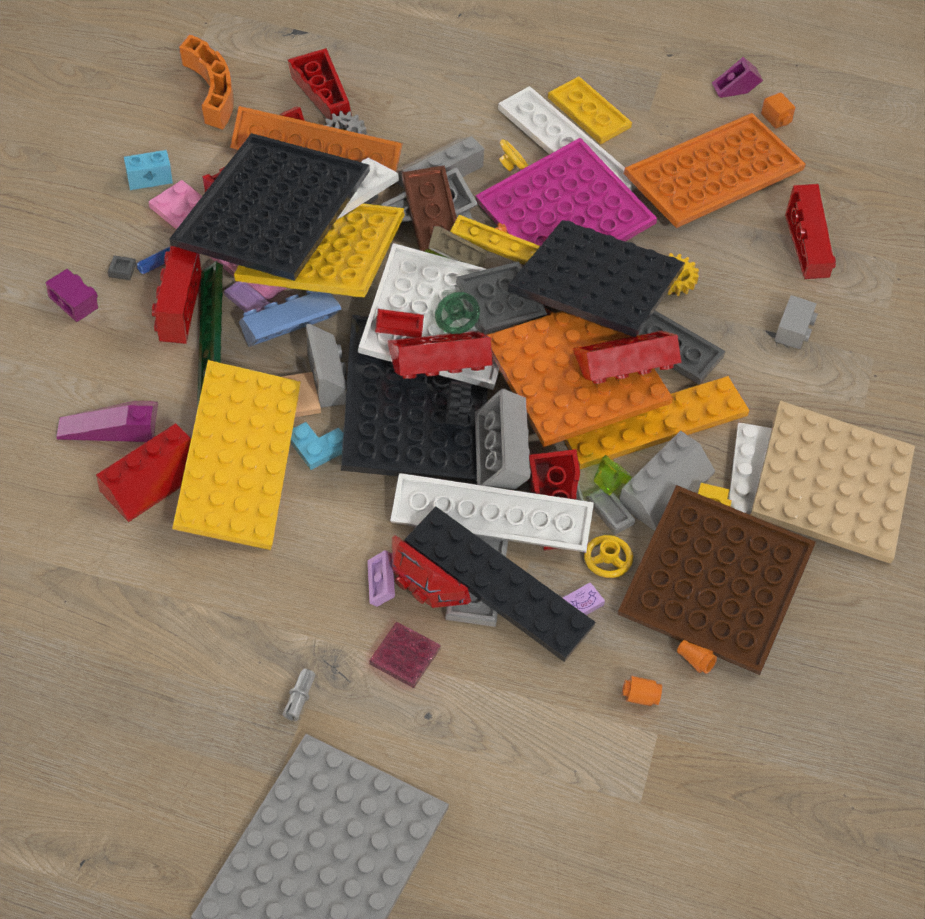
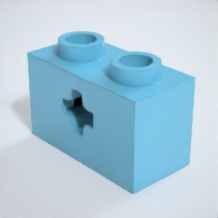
M167 150L124 157L130 190L173 183Z

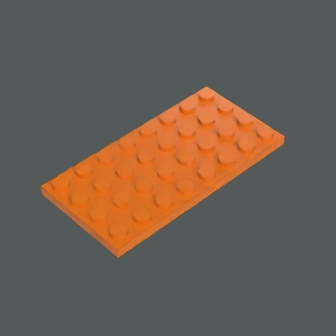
M750 113L625 168L623 174L678 228L803 171L806 164L753 113Z

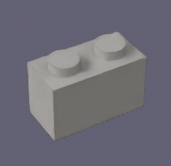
M791 295L774 341L801 349L803 341L808 342L812 329L808 328L809 325L814 326L818 313H815L814 310L817 303Z

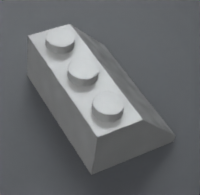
M307 324V355L320 407L345 404L347 380L344 379V376L347 373L345 362H340V358H342L341 345H336L334 335L312 324Z

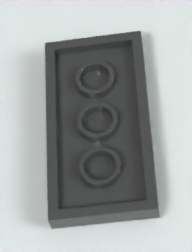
M656 310L638 334L642 335L657 331L677 334L681 363L674 364L672 369L699 385L725 355L723 349Z

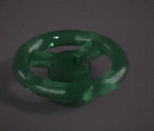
M454 292L445 296L438 303L435 310L437 325L449 334L467 332L477 323L480 316L479 303L472 295L465 292ZM460 299L467 300L472 305L473 312L466 311ZM445 307L448 317L443 321L442 310ZM462 318L470 319L463 326L450 327L455 320Z

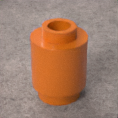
M631 676L630 680L624 681L622 695L626 696V702L652 706V704L659 705L662 684H657L655 680Z

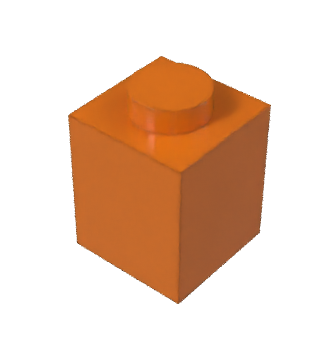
M780 92L764 99L761 114L776 129L792 122L796 107Z

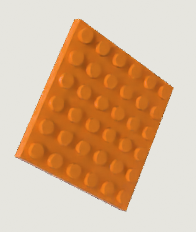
M563 311L487 335L491 337L492 357L511 391L526 397L527 419L543 447L672 404L673 397L655 368L651 369L652 372L639 375L637 372L629 373L628 378L615 379L614 376L606 378V382L593 384L592 381L584 379L573 348L631 337L630 335Z

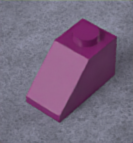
M742 57L715 79L712 84L718 96L723 98L748 94L763 79L757 68Z

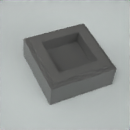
M114 255L108 270V276L131 280L136 266V259Z

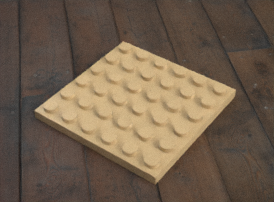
M780 401L777 406L750 515L891 564L895 557L915 446Z

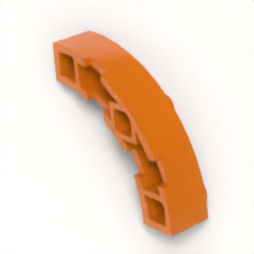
M189 34L179 47L182 64L197 72L209 84L208 95L202 104L205 124L223 130L231 117L234 105L229 68L218 51L215 52L204 40Z

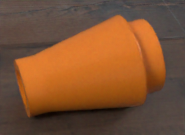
M683 640L677 649V653L682 655L699 673H709L717 661V656L713 654L712 650Z

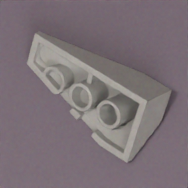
M456 167L446 172L456 215L477 206L478 204L458 168ZM406 192L381 204V206L404 208L405 216L402 222L412 221Z

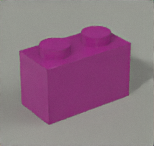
M65 269L45 282L48 297L74 321L78 322L98 309V295L91 286L88 287L84 284L78 274H73L70 270Z

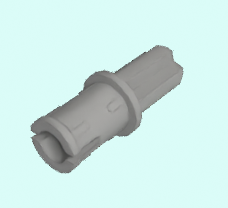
M303 669L300 672L295 687L289 691V701L282 713L285 718L298 721L303 705L310 697L308 693L315 678L313 671Z

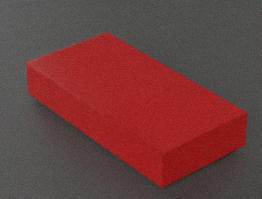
M378 309L375 332L407 337H422L424 315Z

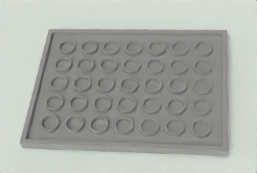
M305 734L194 911L191 919H387L445 816L449 804Z

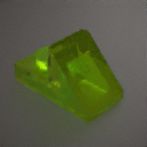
M605 454L595 474L594 482L610 496L622 483L626 485L633 477L620 464Z

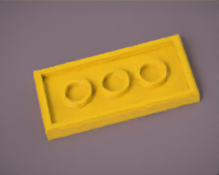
M579 76L548 92V99L600 145L632 127V122Z

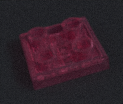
M396 622L369 660V665L415 688L440 651L441 645Z

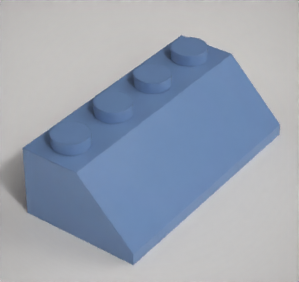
M308 290L305 296L299 297L296 294L286 298L285 303L279 305L277 302L270 303L264 306L265 310L257 312L256 309L245 312L239 324L248 347L302 329L307 324L313 325L330 319L341 310V306L331 293Z

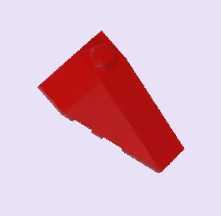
M576 449L529 455L531 473L528 485L530 493L576 500L580 478V467ZM543 546L544 551L559 549Z

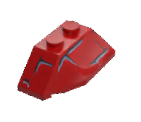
M397 535L392 537L394 581L402 590L408 589L421 604L425 602L432 608L465 605L471 602L466 586L409 546Z

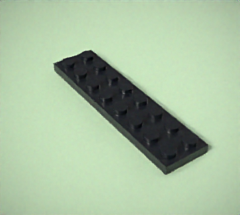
M436 506L404 540L409 546L466 586L471 594L563 662L568 659L595 626L596 622Z

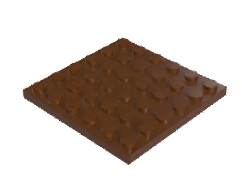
M676 485L617 615L678 641L686 640L712 650L713 654L718 658L760 675L816 541Z

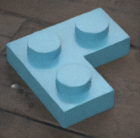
M304 422L293 428L290 443L310 470L342 454L343 432L340 428H337L318 438L307 422Z

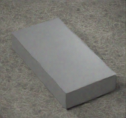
M608 486L587 496L586 501L594 502L593 509L614 535L635 524L633 516Z

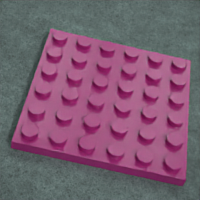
M581 138L475 195L476 202L496 225L499 222L501 224L504 223L508 234L539 246L543 244L562 220L571 221L585 228H592L596 232L612 235L622 241H627L657 224V217Z

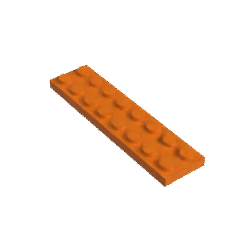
M239 106L230 148L239 150L249 135L253 133L362 162L369 157L396 172L403 144Z

